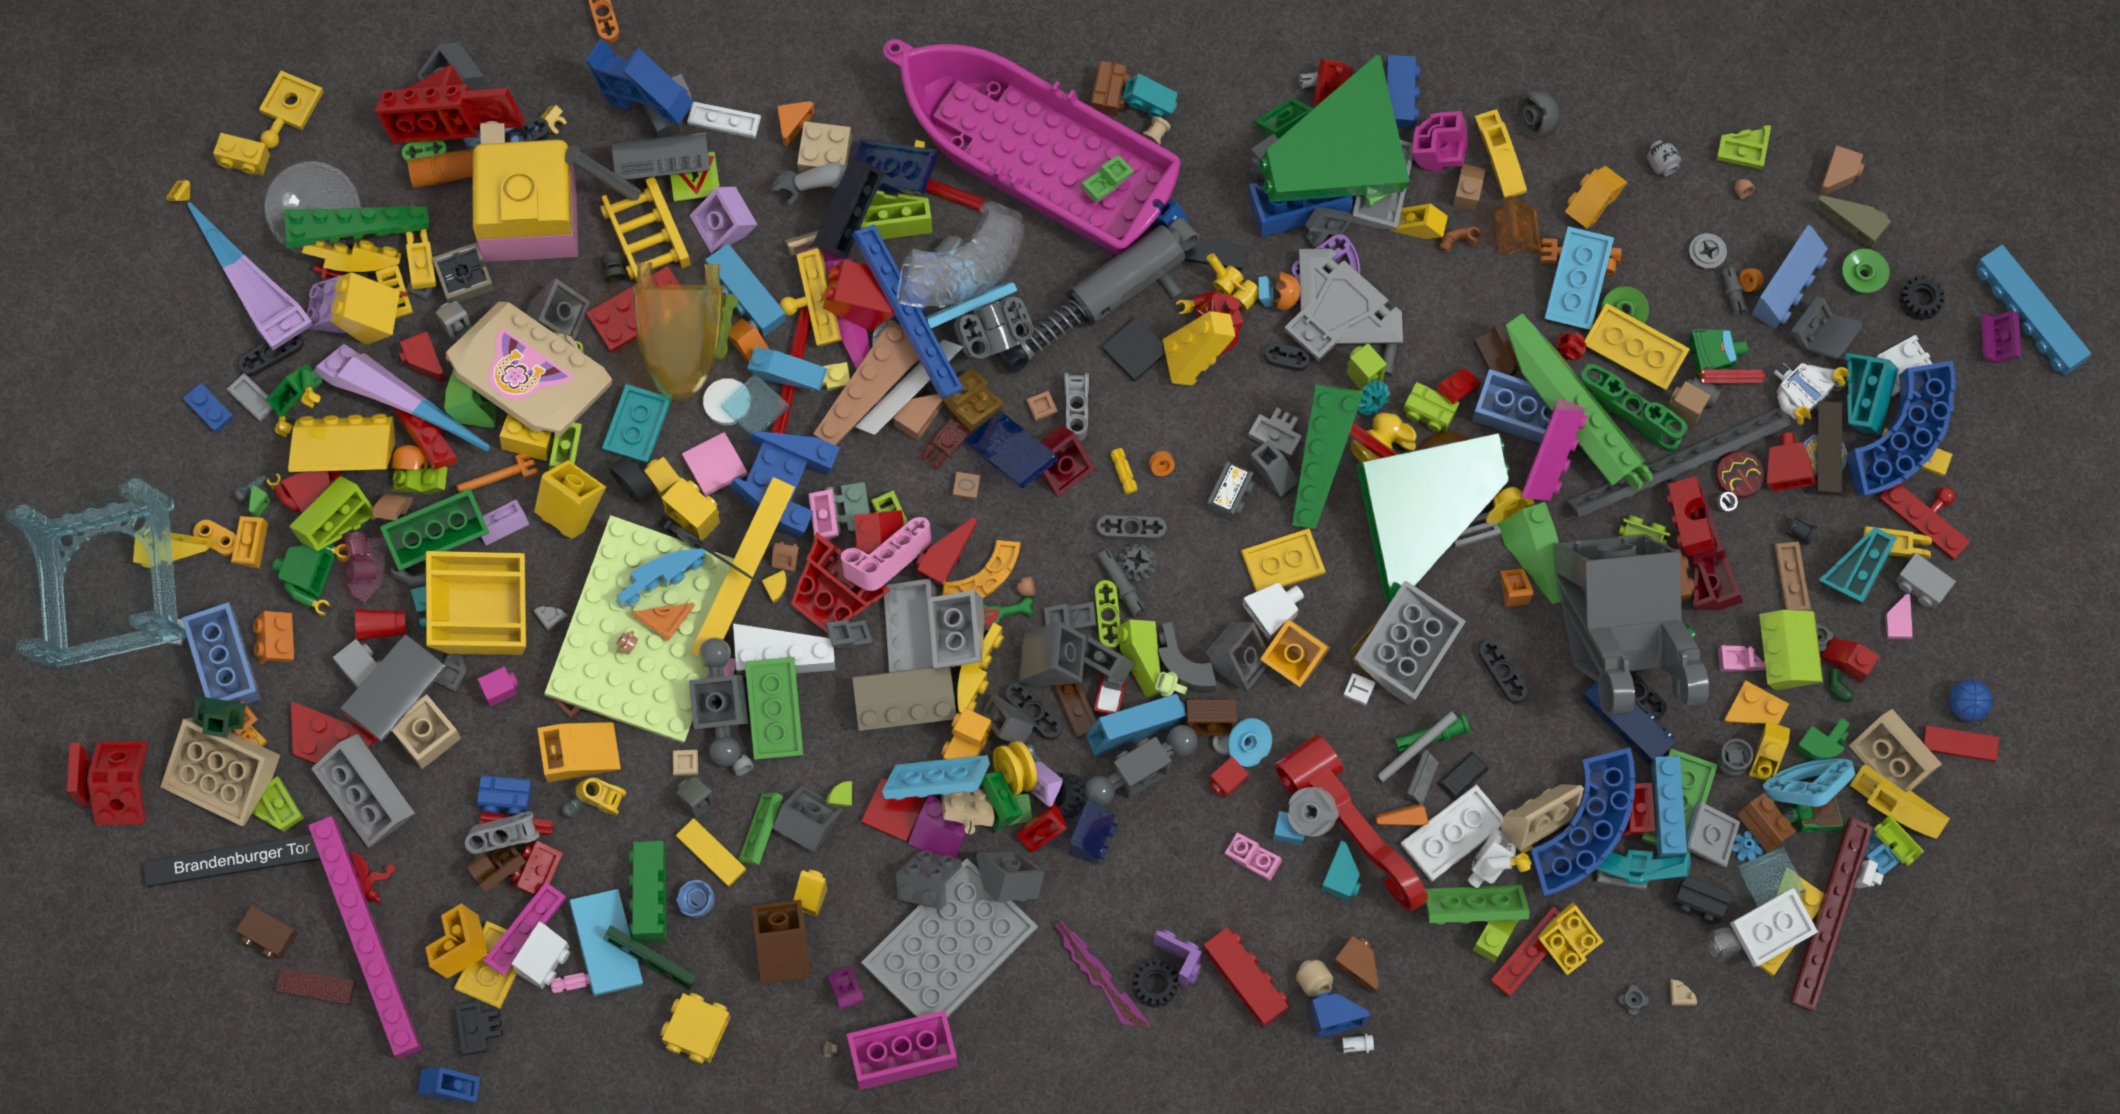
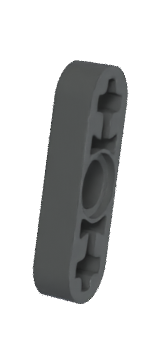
M1105 515L1097 522V533L1104 539L1158 541L1165 536L1167 529L1165 521L1159 517ZM1105 522H1110V526L1118 527V522H1122L1121 533H1117L1118 528H1111L1110 532H1105V528H1101V526H1105ZM1128 523H1135L1139 529L1136 533L1129 534L1125 531L1124 527ZM1142 523H1146L1145 528H1153V524H1158V528H1162V530L1158 531V534H1153L1151 529H1145V534H1141Z

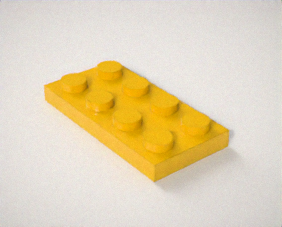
M1607 303L1584 341L1587 343L1585 347L1665 391L1668 389L1690 350L1686 346Z

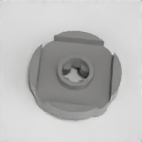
M1307 787L1298 790L1291 797L1288 804L1290 805L1288 820L1293 829L1302 835L1315 837L1327 833L1334 826L1335 820L1339 816V811L1336 808L1333 797L1321 787ZM1309 806L1316 807V817L1308 816Z

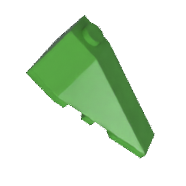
M1543 502L1521 509L1499 522L1498 527L1501 530V537L1505 547L1513 554L1521 567L1526 570L1553 605L1560 602L1554 570V543L1559 541L1546 503Z

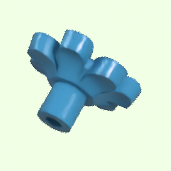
M1750 831L1744 832V837L1736 835L1735 842L1737 844L1733 845L1731 852L1739 853L1737 860L1740 862L1747 858L1749 863H1754L1756 861L1755 854L1758 856L1763 854V849L1758 846L1760 843L1755 837L1752 838Z

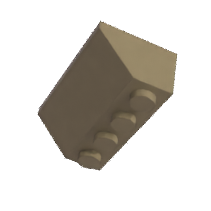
M929 667L852 677L859 731L952 720L956 716L950 667L941 669Z

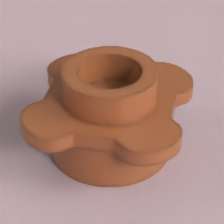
M634 631L621 634L616 643L618 646L616 652L618 654L622 652L629 655L638 641V638L633 636Z

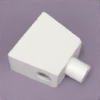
M1276 583L1246 596L1243 599L1242 605L1267 640L1270 641L1278 634L1287 619L1293 620L1297 616L1298 608L1295 603L1303 599L1304 595L1298 586H1294L1286 592L1279 583Z

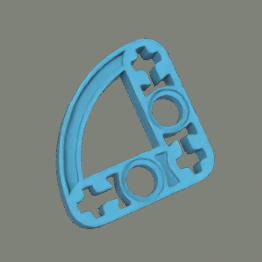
M1847 759L1814 760L1789 767L1768 779L1763 784L1764 792L1773 801L1814 807L1825 805L1855 776L1853 762ZM1819 776L1813 783L1799 781L1805 778Z

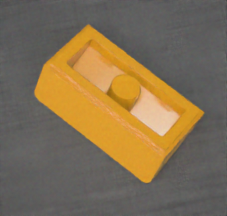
M240 516L231 559L232 563L251 568H260L268 523L264 518Z

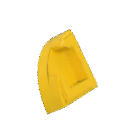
M784 570L762 580L773 603L781 598L785 590L786 575Z

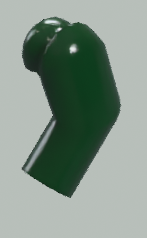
M1830 669L1829 692L1841 702H1851L1854 698V692L1841 682L1842 670Z

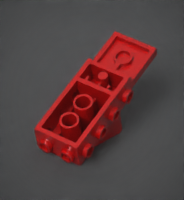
M448 65L406 89L382 91L375 109L376 115L393 143L475 138L479 136L480 123L495 121L504 123V128L523 127L525 122L508 88L470 91L468 85L462 83L453 65Z

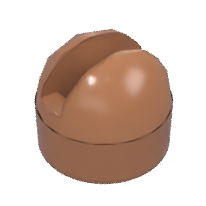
M1739 179L1736 181L1734 189L1739 198L1743 199L1754 192L1755 186L1748 179Z
M1032 576L1024 577L1018 581L1017 591L1020 595H1035Z

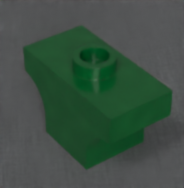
M197 696L193 722L203 727L202 734L227 738L230 731L243 729L246 703Z

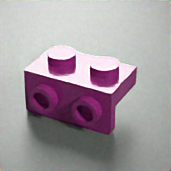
M2009 311L1996 316L1986 313L1982 314L1980 330L1982 333V354L1984 359L2000 364L2020 358L2021 344L2018 312Z

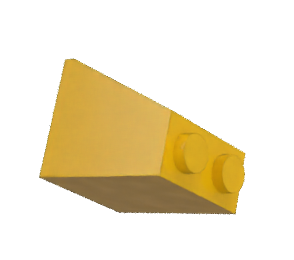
M352 272L339 277L335 284V300L331 306V322L361 343L367 345L393 335L400 291Z
M567 460L543 474L534 512L543 521L559 529L563 535L573 539L585 531L606 486Z

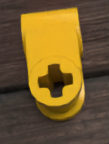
M598 778L583 780L576 786L578 799L614 816L618 815L619 811L617 809L620 801L627 793L624 789L608 784ZM587 784L592 785L594 788L593 796L587 794Z

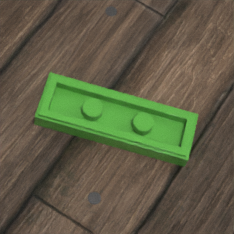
M762 793L739 857L740 863L745 865L760 864L783 798L782 795L778 793Z

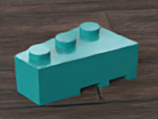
M1845 353L1848 373L1850 375L1849 378L1847 377L1849 395H1847L1848 422L1857 432L1880 436L1899 368L1889 359Z

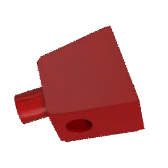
M1793 433L1780 435L1781 446H1774L1769 449L1767 484L1770 490L1781 491L1817 485L1810 457L1804 443H1795Z

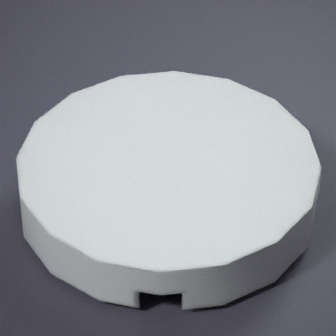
M721 379L713 382L707 388L703 397V406L706 414L713 422L720 425H734L747 416L751 408V397L748 389L741 382L734 379Z

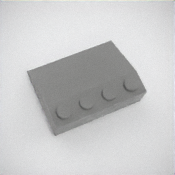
M1405 580L1353 660L1389 693L1410 705L1416 700L1466 621Z

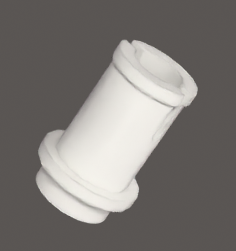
M1365 1033L1364 1036L1342 1037L1344 1053L1357 1051L1369 1053L1370 1050H1374L1373 1035Z

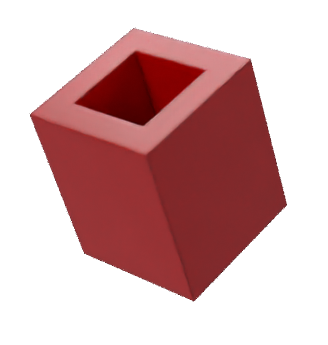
M1232 756L1210 776V788L1216 795H1223L1227 799L1248 780L1249 773Z

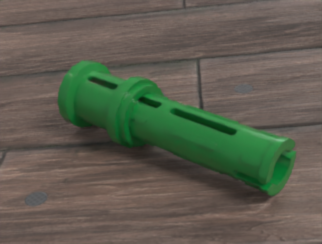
M1460 713L1457 717L1458 719L1431 742L1440 739L1448 741L1453 736L1462 733L1469 734L1470 728L1464 713ZM1432 727L1394 738L1395 743H1397L1398 752L1402 753Z

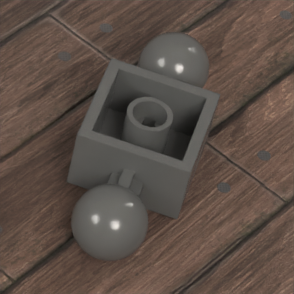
M713 637L704 641L699 650L700 660L705 666L709 667L710 678L689 680L694 729L715 728L716 739L710 745L709 754L715 764L728 767L733 765L741 755V747L738 741L731 737L730 726L750 724L745 675L725 676L724 666L728 663L731 656L730 647L723 639ZM722 699V705H717V700Z
M1179 725L1170 730L1167 735V742L1162 745L1156 737L1151 740L1146 738L1136 745L1137 748L1130 753L1128 751L1122 752L1115 758L1113 775L1108 778L1097 775L1087 780L1084 786L1086 801L1095 807L1106 806L1113 800L1115 790L1119 787L1123 789L1129 799L1170 774L1172 764L1170 756H1188L1197 748L1198 737L1196 732L1189 726Z

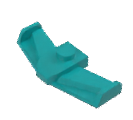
M1628 850L1627 857L1611 853L1597 870L1624 878L1628 884L1644 885L1649 880L1688 877L1691 858L1689 854H1685V856L1654 860L1653 852Z

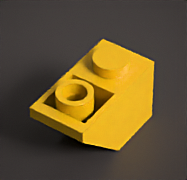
M1766 721L1749 773L1750 776L1767 781L1776 775L1789 742V728Z
M802 870L794 900H801L803 912L815 917L819 913L827 892L826 879L823 878V874L815 870H809L808 872Z

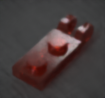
M954 415L923 451L921 458L927 460L938 448L942 453L932 464V467L937 470L948 457L950 458L975 429L969 430Z

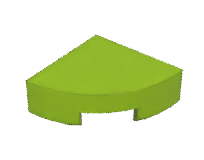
M846 781L835 786L827 796L826 805L850 807L852 805V781Z

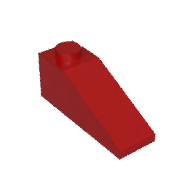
M971 518L931 546L926 554L922 552L916 562L918 574L944 587L977 526V519Z

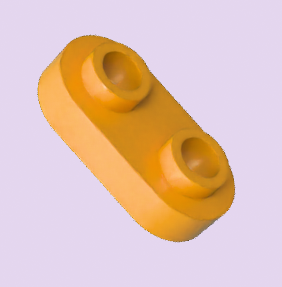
M202 520L195 525L194 536L214 539V544L209 549L222 556H231L233 554L236 535L211 520ZM203 529H210L207 534H202ZM224 540H230L228 545H222Z

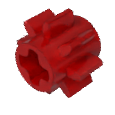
M1577 331L1574 334L1566 332L1559 337L1556 349L1565 361L1569 358L1574 361L1584 355L1587 343L1583 341L1584 337Z

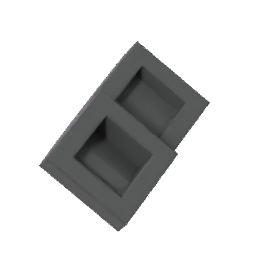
M1094 602L1073 606L1062 604L1044 608L1046 625L1060 621L1074 630L1098 627L1096 604Z
M848 620L825 624L832 647L858 648L869 646L872 643L865 620L850 623Z

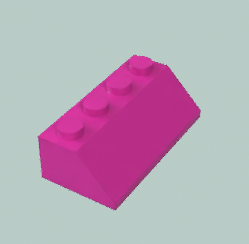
M1561 398L1557 399L1525 482L1522 497L1550 501L1553 494L1558 495L1562 484L1559 481L1561 472L1565 474L1571 461L1567 459L1570 450L1575 451L1579 438L1575 437L1578 428L1583 430L1588 417L1584 415L1585 407Z
M946 1011L847 1034L859 1090L958 1067Z

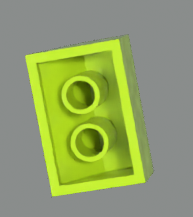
M1779 610L1759 614L1767 684L1774 690H1783L1823 683L1815 612Z

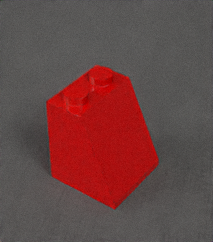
M843 260L836 266H832L828 273L829 284L823 294L825 299L823 309L869 331H873L895 315L868 265Z

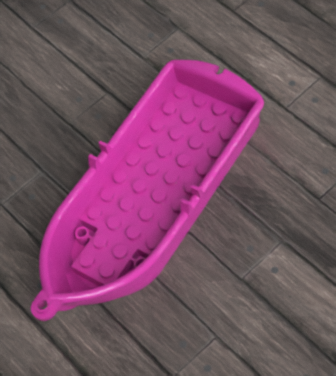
M898 39L889 40L884 45L883 53L885 58L900 67L904 91L914 115L926 130L933 143L951 162L1117 256L1133 245L1135 240L1147 230L1160 214V209L1154 207L1155 203L1165 206L1170 198L1181 166L1179 157L1078 100L1074 90H1071L1069 94L1060 90V82L1056 81L1054 85H1051L1016 63L998 54L976 47L956 44H935L912 48ZM1119 155L1134 172L1117 189L1095 204L1080 188L1081 184L1099 172L1103 164Z

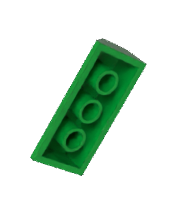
M471 489L380 526L399 572L425 561L426 551L447 552L489 534Z

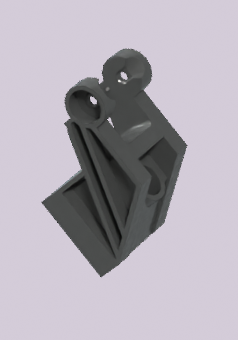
M1647 534L1554 543L1555 577L1573 666L1598 682L1599 699L1603 712L1607 716L1623 715L1632 712L1635 705V690L1629 671L1660 668L1671 674L1675 700L1682 701L1685 706L1689 707L1704 706L1709 697L1707 672L1700 660V649L1681 619L1680 552Z

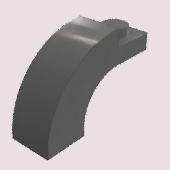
M1172 622L1162 624V632L1158 633L1160 646H1165V648L1158 649V655L1164 672L1176 673L1178 677L1177 684L1187 687L1188 690L1202 693L1215 692L1216 681L1211 662L1198 664L1187 660L1178 649Z

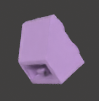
M341 276L312 285L309 293V307L306 314L311 319L313 325L308 330L345 333L344 330L331 322V306L336 294L335 284Z

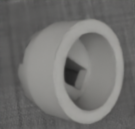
M1725 492L1718 496L1716 504L1720 510L1727 512L1736 508L1738 500L1732 492ZM1722 499L1729 505L1728 508H1727V506L1722 502Z
M741 754L740 759L732 767L736 775L741 776L751 771L754 765L746 755Z

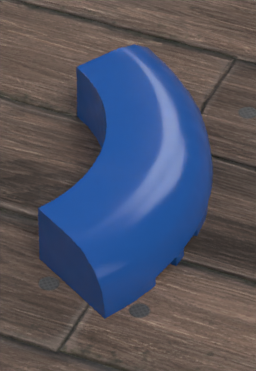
M1953 361L1911 367L1899 374L1900 401L1892 424L1879 440L1864 447L1856 448L1846 455L1854 488L1860 496L1879 493L1896 486L1917 472L1932 457L1947 432L1951 413L1954 409L1953 400L1956 383Z

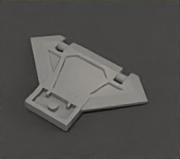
M1299 249L1301 312L1285 326L1284 331L1318 362L1336 344L1403 343L1402 312L1397 307L1391 311L1386 308L1385 305L1389 300L1347 262L1343 261L1338 265L1333 260L1337 253L1332 249ZM1325 267H1327V268H1329L1332 272H1331L1330 274H1328V273H1327L1325 270H1323V269H1324ZM1377 313L1383 317L1381 321L1375 316Z

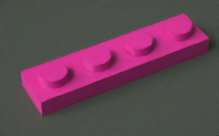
M546 882L483 960L484 963L505 977L513 967L512 962L538 922L540 921L546 925L564 903L566 896Z

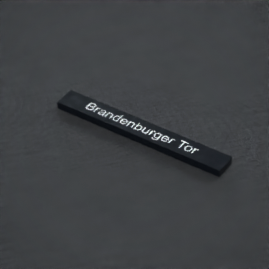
M312 835L145 861V882L147 888L317 861L321 860Z

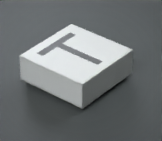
M1353 673L1343 697L1366 706L1375 682Z

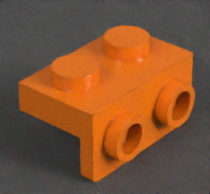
M262 612L253 623V631L256 633L254 654L257 657V664L263 665L267 661L292 662L294 660L292 613Z

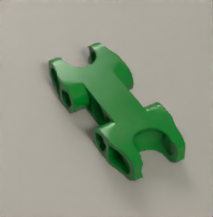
M1588 364L1580 375L1581 381L1593 391L1591 394L1606 412H1612L1637 428L1642 437L1666 451L1676 450L1688 428L1683 419L1662 404L1657 402L1650 403L1626 388L1624 381L1610 371L1596 364ZM1589 371H1596L1600 376V380L1587 376V373ZM1626 405H1633L1636 407V411L1628 410ZM1670 423H1678L1681 427V431L1678 432L1670 425ZM1663 435L1671 440H1675V443L1672 445L1666 444L1663 441Z

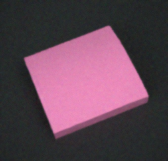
M725 432L682 453L683 459L705 496L729 485L734 477L741 479L748 475Z

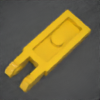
M426 229L420 232L422 243L413 244L412 232H406V249L412 289L436 287L431 247L427 239Z
M1866 526L1864 528L1863 537L1867 535L1874 527ZM1879 528L1897 538L1889 555L1911 558L1917 553L1924 559L1930 558V551L1913 548V543L1915 545H1930L1932 543L1931 537L1914 534V532Z

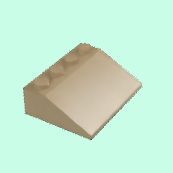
M193 718L183 719L160 787L240 826H245L273 778L280 755L232 732L228 733L227 738L202 734L203 727L193 722Z

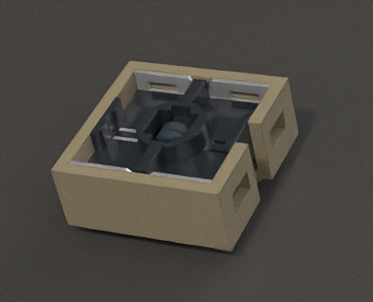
M477 242L432 257L448 302L452 303L456 300L459 303L494 291Z

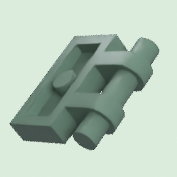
M865 482L841 486L842 495L838 496L835 495L834 487L825 488L824 490H833L839 534H841L840 525L846 524L849 533L856 532L854 514L870 513ZM844 504L846 515H838L837 505Z

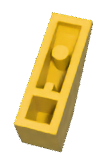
M142 528L135 534L133 562L141 563V566L146 568H153L207 551L214 544V539Z

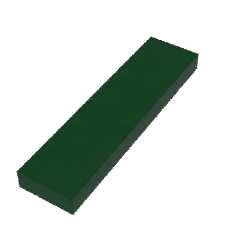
M611 925L605 933L604 940L685 989L690 990L697 976Z

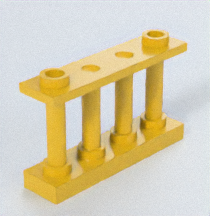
M655 177L646 179L647 188L640 194L637 201L627 198L610 205L607 196L604 195L602 196L603 205L600 206L604 219H610L629 264V266H626L628 275L631 280L635 279L637 283L642 281L641 273L674 261L676 263L679 261L681 268L691 265L689 255ZM646 201L649 203L653 201L656 207L652 209L653 212L623 224H618L614 213ZM657 221V223L662 221L664 229H661L660 233L627 245L623 233ZM663 241L666 243L671 242L673 249H670L669 253L638 265L635 264L632 253Z

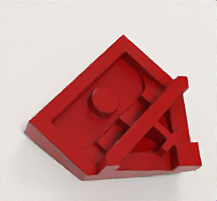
M1320 59L1313 105L1318 106L1353 76V68L1345 65L1343 62Z

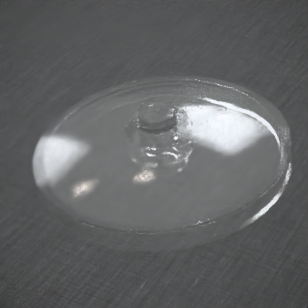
M316 161L297 163L283 170L271 183L264 206L267 225L272 235L285 248L283 209L361 208L360 198L352 181L336 167ZM352 236L340 238L339 242L331 243L329 239L325 240V243L334 245V243H341L345 245L351 239ZM304 246L287 248L300 255L313 256L302 253Z

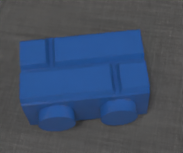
M481 776L477 804L480 809H483L484 813L498 814V811H506L508 815L515 816L530 810L533 789L531 780Z

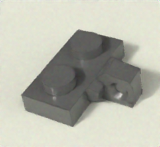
M1317 206L1305 224L1310 230L1306 238L1312 246L1318 247L1329 234L1343 235L1354 217L1346 211Z

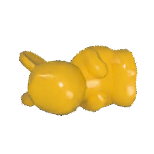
M1379 413L1372 421L1373 430H1367L1366 432L1390 449H1392V442H1396L1402 448L1414 452L1416 448V433L1410 425L1402 423V420L1396 414ZM1353 440L1351 442V451L1360 463L1381 459L1357 441Z

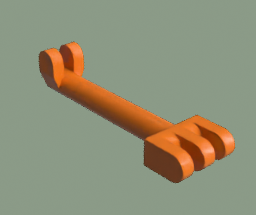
M1541 239L1542 246H1550L1542 247L1541 254L1550 256H1541L1540 262L1557 264V256H1560L1562 247H1558V239ZM1611 248L1609 257H1612L1616 264H1621V248Z
M519 454L515 456L517 464L458 484L456 489L461 493L519 473L522 474L525 480L540 474L538 468L528 470L536 466L535 461L529 460L525 462L524 460L532 457Z

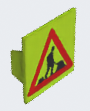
M708 152L710 170L670 175L674 202L708 197L717 187H720L715 152Z

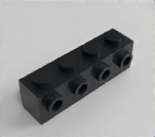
M850 158L812 245L828 254L847 259L855 241L852 234L860 230L884 172L868 163Z

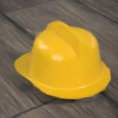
M1516 487L1500 490L1493 497L1494 509L1488 514L1486 522L1488 524L1499 523L1521 509L1533 506L1534 499L1522 497L1523 492Z

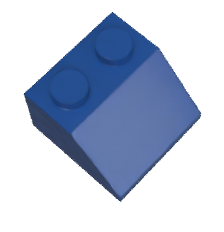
M1330 992L1316 995V999L1312 1000L1309 1008L1317 1038L1365 1026L1370 1016L1368 1010L1337 993L1330 995Z

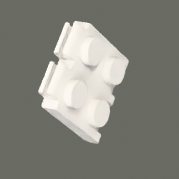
M1916 335L1876 357L1889 359L1899 368L1892 397L1900 393V373L1907 368L1932 364L1929 359V353L1924 352L1917 342L1919 339Z

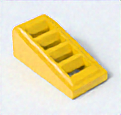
M398 265L375 272L378 283L389 287L399 285L400 287L395 289L406 292ZM408 295L407 297H399L398 304L405 303L406 306L397 308L395 318L413 313Z

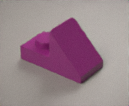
M851 966L827 975L839 1009L863 1001L862 991Z

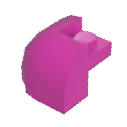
M1462 111L1430 114L1429 119L1422 122L1419 127L1416 126L1412 155L1418 166L1432 172H1443V167L1464 166L1468 139Z

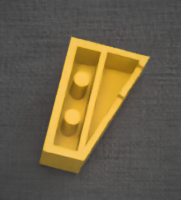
M1209 311L1163 339L1172 383L1194 385L1199 373L1208 369V363L1214 356H1219L1233 340L1235 332L1231 314Z

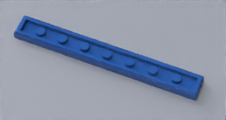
M873 224L855 231L852 236L941 400L961 392L964 388L875 225Z

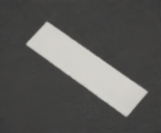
M946 340L939 343L948 361L963 348V346ZM920 362L855 427L875 435L930 380L922 363Z

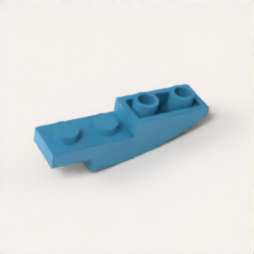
M704 549L677 551L642 565L630 573L629 580L632 585L617 595L616 602L622 609L627 605L632 607L640 601V595L645 591L650 593L660 585V580L666 588L672 583L674 586L679 584L686 577L685 573L691 569L695 571L705 563L706 551Z

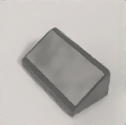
M1427 750L1423 751L1405 797L1408 801L1416 804L1421 803L1422 805L1439 764L1438 760Z

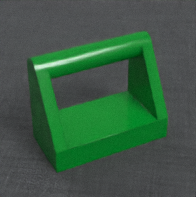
M998 771L985 774L979 788L985 789L994 807L992 829L994 833H997L1023 815V812L1009 784H1007L1003 772Z

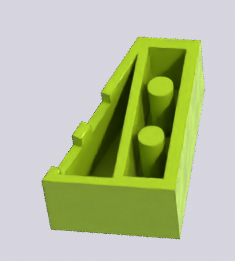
M877 191L860 229L874 224L882 240L932 233L929 200L924 197L903 194L898 196L885 195L884 192Z
M340 476L289 527L301 543L319 551L342 538V534L351 529L357 530L361 527L360 524L369 519L375 520L376 517H373V507L358 485Z

